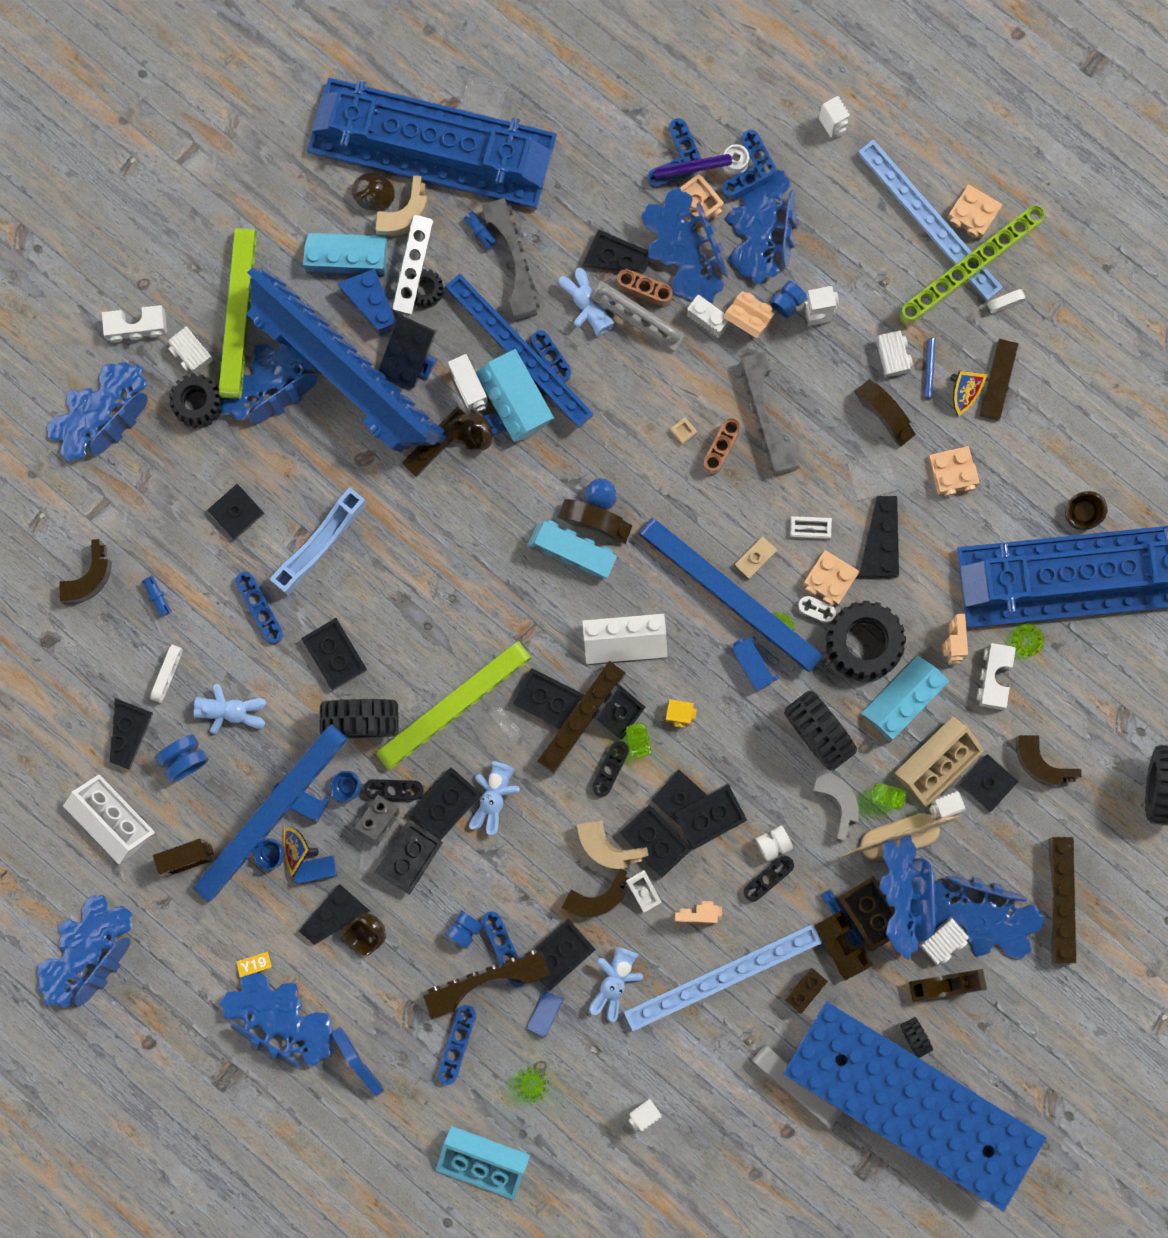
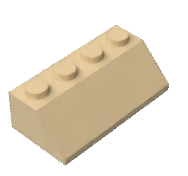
M952 717L895 772V775L924 807H927L984 750L970 729L958 719Z

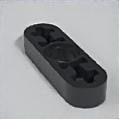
M616 741L612 744L593 783L592 788L595 795L605 797L610 793L629 754V747L625 742ZM622 745L624 746L625 754L621 753L618 760H622L619 764L617 761L609 759V757L612 756L614 758L616 755L614 748H619ZM609 763H613L617 767V771L613 775L605 772V766ZM601 774L606 778L613 779L611 783L607 780L605 787L608 788L607 791L598 792L596 785L602 784L604 778H600Z
M371 779L365 783L364 792L373 799L379 795L384 799L417 800L423 796L424 787L415 780ZM375 783L376 787L383 788L382 783H386L384 787L386 795H382L383 791H375V794L372 795L368 787H372V784ZM391 784L399 785L400 791L397 795L389 794L388 788ZM402 784H406L405 788H413V785H416L420 792L413 796L412 792L405 791L406 796H402L404 792Z
M789 856L779 857L746 885L744 897L751 902L758 901L792 872L794 868L793 860ZM781 860L784 862L789 861V870L783 869L780 871L779 874L782 877L779 878L778 874L771 868L775 866V869H778L781 866ZM765 873H772L774 875L775 881L773 884L767 885L764 883L763 875ZM759 879L760 884L763 887H765L766 890L763 891L761 888L757 891L758 896L756 898L755 896L749 897L748 893L750 891L748 888L751 887L754 889L755 887H757L759 884H757L755 881Z

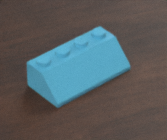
M308 233L304 248L303 266L305 271L309 273L360 275L375 269L377 275L385 276L388 236Z
M516 349L488 362L476 372L478 379L513 442L530 438L554 419Z
M917 655L861 715L891 742L948 684L949 680L935 666Z
M451 1126L444 1142L436 1171L515 1200L530 1155Z

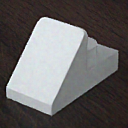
M644 870L626 880L628 887L644 913L662 903Z

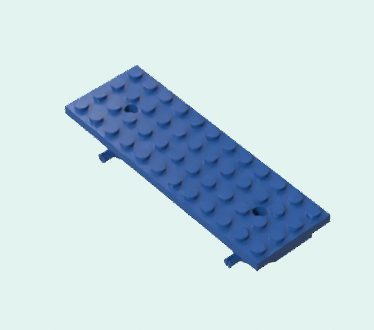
M328 77L307 149L309 154L413 179V176H421L423 182L496 200L505 198V201L508 203L537 210L557 133L521 125L518 118H516V122L515 118H512V121L509 122L366 87V82H361V80H358L357 84Z
M252 267L247 272L252 278L250 279L251 309L246 314L254 321V325L260 330H264L275 341L283 345L290 343L367 415L362 422L371 430L373 436L380 438L391 449L402 452L408 446L435 445L437 442L441 444L447 438L443 435L444 430L438 424L430 422V417L424 411L415 408L416 404L410 398L399 394L401 390L393 383L391 384L389 381H386L387 377L382 372L372 368L373 364L368 359L356 354L358 350L346 341H342L344 337L330 327L328 328L330 324L316 314L314 315L315 310L308 304L299 301L301 297L288 289L286 283L273 274L265 272L262 268L258 270Z
M1168 526L957 548L967 629L1168 608Z
M828 1001L824 1003L783 1072V1075L1003 1212L1047 1138Z

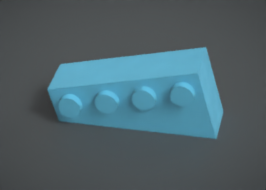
M551 520L543 521L536 525L527 547L534 549L535 546L542 549L543 554L547 556H560V560L563 563L572 566L578 564V569L601 579L608 578L617 558L616 555L612 554L613 550L604 546L602 548L595 546L593 540L585 537L581 539L576 536V532L569 529L564 531L558 528L559 525Z

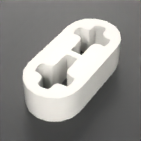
M1019 289L993 299L987 305L991 314L1023 302L1026 300L1023 290Z
M810 596L803 597L799 601L798 609L800 613L816 621L827 624L832 622L836 616L834 607ZM810 601L811 606L816 608V611L810 608L808 611H805V606L802 603ZM818 609L821 611L829 609V614L832 617L828 616L827 619H824L823 614L818 612Z

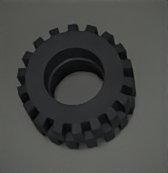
M194 373L191 374V377L187 375L182 376L184 380L180 381L178 379L176 381L177 386H172V393H169L171 400L169 404L173 413L180 422H183L186 426L191 425L192 428H197V425L203 428L206 423L212 424V419L215 418L217 420L219 417L217 413L222 411L221 404L223 402L219 396V389L210 378H205L202 374L197 376ZM203 392L207 395L206 403L202 408L189 410L185 407L186 399L190 394Z

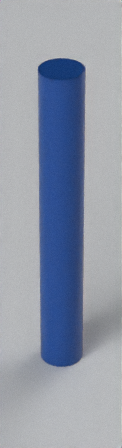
M929 338L927 341L924 394L926 399H931L933 396L936 343L934 338Z

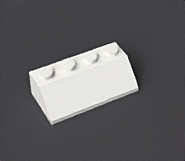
M664 614L583 621L586 665L608 663L609 661L622 662L668 658Z
M100 775L74 790L63 805L118 864L131 857L155 833Z

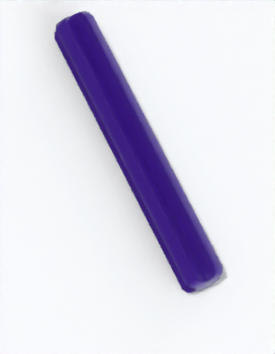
M730 154L657 167L654 169V173L657 179L730 166L732 165V157Z

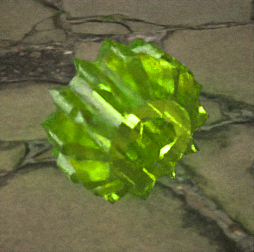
M635 723L627 726L626 734L631 756L633 758H642L650 755L651 746L646 725L644 723Z
M876 783L872 789L870 800L875 804L900 810L905 804L907 793L905 790Z
M530 1066L527 1068L528 1075H526L525 1071H520V1074L524 1077L523 1079L515 1077V1080L521 1082V1085H515L514 1089L522 1088V1091L517 1094L518 1097L526 1093L524 1101L527 1102L529 1096L532 1095V1101L535 1103L537 1100L536 1094H538L540 1099H543L544 1095L540 1091H549L548 1088L543 1087V1084H549L550 1081H542V1078L547 1074L544 1072L538 1076L540 1071L538 1067L535 1069V1073L532 1074ZM530 1078H533L534 1082L537 1081L538 1086H535L533 1091L530 1090V1087L527 1088L526 1086Z

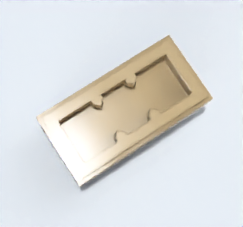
M762 536L734 566L749 580L777 552V549Z

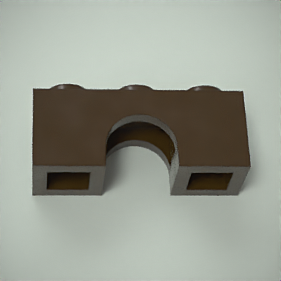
M843 910L814 925L818 936L822 939L828 954L832 957L838 972L845 981L873 966L863 947L858 950H852L846 945L844 936L847 931L852 929V926Z

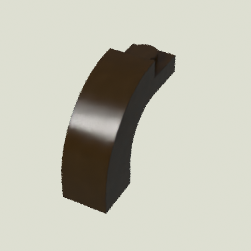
M869 379L854 391L863 407L873 412L881 420L899 447H902L916 435L909 424L911 421L905 412L877 383Z
M564 499L558 518L571 525L598 531L623 544H626L633 526L622 520V517L610 511L571 499Z
M100 539L91 540L92 562L89 571L80 579L59 581L60 602L64 605L85 602L96 596L106 585L111 573L112 562L109 559H104L107 556V548Z
M1018 735L1015 737L1018 760L1024 771L1037 782L1047 786L1058 787L1061 785V779L1065 783L1076 782V779L1082 777V769H1060L1048 765L1040 753L1039 735Z
M620 869L609 890L599 897H586L571 889L561 908L580 917H597L612 911L625 897V894L621 893L619 889L625 888L626 880L629 879L626 877L628 872Z
M983 969L909 981L912 1002L987 990Z

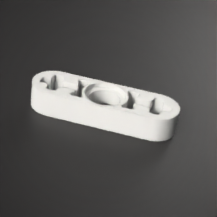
M171 645L153 687L151 700L162 703L181 658L183 648Z

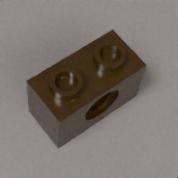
M810 968L784 1001L799 1014H802L828 981L816 970Z

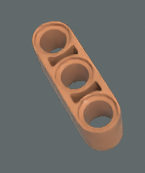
M627 269L622 270L618 274L617 285L622 292L660 307H667L672 302L673 292L670 286ZM623 278H629L632 282L626 285L623 284L621 280ZM642 285H647L650 287V290L643 292L639 288ZM661 292H665L669 296L666 299H661L658 295Z
M728 418L722 424L704 459L703 467L707 474L716 475L724 465L740 433L741 426L737 419ZM733 425L737 430L734 433H729L726 427ZM718 443H725L727 449L721 451L716 445ZM710 460H715L718 466L710 468L707 463Z

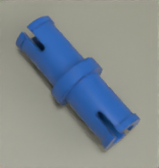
M473 211L468 213L472 221L467 215L463 220L473 230V235L476 238L478 237L485 245L486 249H492L493 247L488 241L494 246L497 244V241L487 230L488 227L486 224L481 223Z
M154 576L142 580L141 582L150 596L149 600L154 603L159 616L164 617V614L166 616L171 613L172 610L164 598L165 593L158 587Z

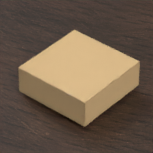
M686 417L669 430L682 446L698 433Z

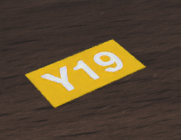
M268 952L236 961L240 977L272 968Z

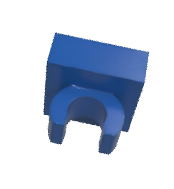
M497 412L483 416L491 425L493 436L507 432Z

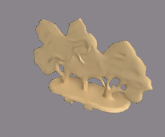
M920 813L880 826L864 834L860 843L861 847L844 854L842 857L862 852L871 861H884V843L894 840L897 847H899L901 838L905 836L912 837V842L915 844L916 849L928 846L939 837V825L957 820L961 816L955 815L937 821L930 814Z

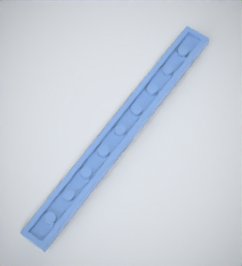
M874 139L858 151L861 159L954 265L972 253ZM974 262L968 263L970 268H977ZM986 268L969 281L986 302L1003 289Z
M812 924L625 1011L624 1014L632 1031H635L815 947L822 942Z

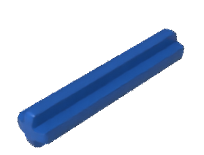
M831 890L822 894V898L833 915L843 910ZM843 910L852 926V929L847 931L846 935L851 943L857 946L863 939Z

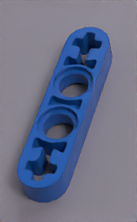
M241 572L236 577V584L266 640L272 644L279 643L283 639V630L255 578L249 572ZM243 577L251 579L248 583L252 590L248 591L244 584H240L243 582ZM252 594L260 595V602L258 604L250 603L249 598ZM263 611H267L270 614V618L266 622L259 620V614ZM273 621L275 622V624L271 625L272 628L274 629V631L279 630L276 639H274L273 637L269 638L271 632L268 627H266L265 629L263 628L264 626L270 625Z
M493 911L487 912L483 917V925L501 965H506L503 961L506 953H512L520 960L500 915ZM490 915L493 918H498L495 922L497 928L500 926L503 928V930L496 931L492 935L490 931L494 929L491 924L487 925L486 923ZM504 934L507 940L503 946L496 945V935ZM507 978L514 987H522L526 983L521 981L522 983L518 984L517 981L513 982L512 979Z
M470 1005L460 1007L457 1012L438 1072L440 1082L446 1085L454 1083L457 1079L474 1026L476 1010ZM467 1008L473 1014L472 1018H468L466 1024H470L469 1029L463 1025H457L458 1021L463 1022L464 1016L461 1015V1012L466 1011ZM460 1028L464 1029L467 1034L466 1038L462 1041H458L455 1038V1031ZM451 1049H457L460 1052V1058L457 1061L449 1059L448 1053ZM445 1061L450 1064H457V1069L454 1067L451 1069V1074L454 1075L453 1079L449 1078L448 1081H445V1077L442 1075L443 1072H447L449 1067L445 1066Z

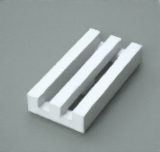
M791 516L790 538L831 539L832 518ZM795 522L827 523V526L795 525ZM795 530L827 531V534L795 532Z

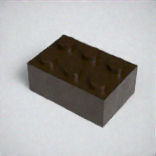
M874 876L837 898L870 952L890 941L886 931L889 920L895 914V908L886 901V895L879 889L880 885Z

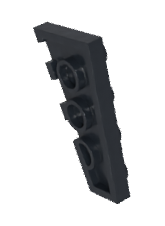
M897 496L876 497L858 577H899Z

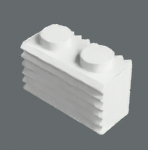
M838 96L822 104L819 120L830 138L834 136L839 137L846 133V127L849 124L850 113H847L848 110H845L846 107L843 106L844 103H841L842 100H839L840 97Z
M697 295L688 307L687 317H690L691 320L694 319V322H697V324H700V327L703 326L704 329L713 333V336H716V338H720L730 324L728 320L723 318L724 312L700 295Z
M187 326L168 340L171 346L168 349L175 358L179 356L183 360L180 364L187 373L192 371L193 374H197L214 361Z
M901 331L878 335L876 344L885 378L909 373L913 362L911 355L906 353L905 348L908 347L906 336H902Z
M957 791L934 800L931 803V807H929L933 819H937V821L966 810Z
M949 917L935 929L929 939L921 941L919 944L938 965L940 962L942 964L946 963L952 957L951 953L955 949L961 950L968 943L966 940L969 937L956 921Z
M648 1099L629 1113L631 1116L629 1122L636 1131L638 1129L644 1131V1128L651 1126V1123L661 1118V1113L651 1099Z

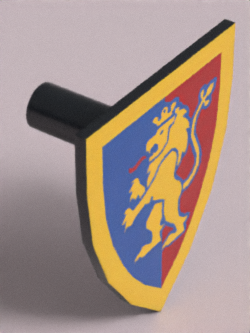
M959 370L958 375H951L950 380L955 383L953 403L957 416L963 414L975 402L985 383L986 373Z
M284 827L283 848L285 860L291 876L294 877L305 857L318 856L319 850L318 848H309L305 838L297 829Z

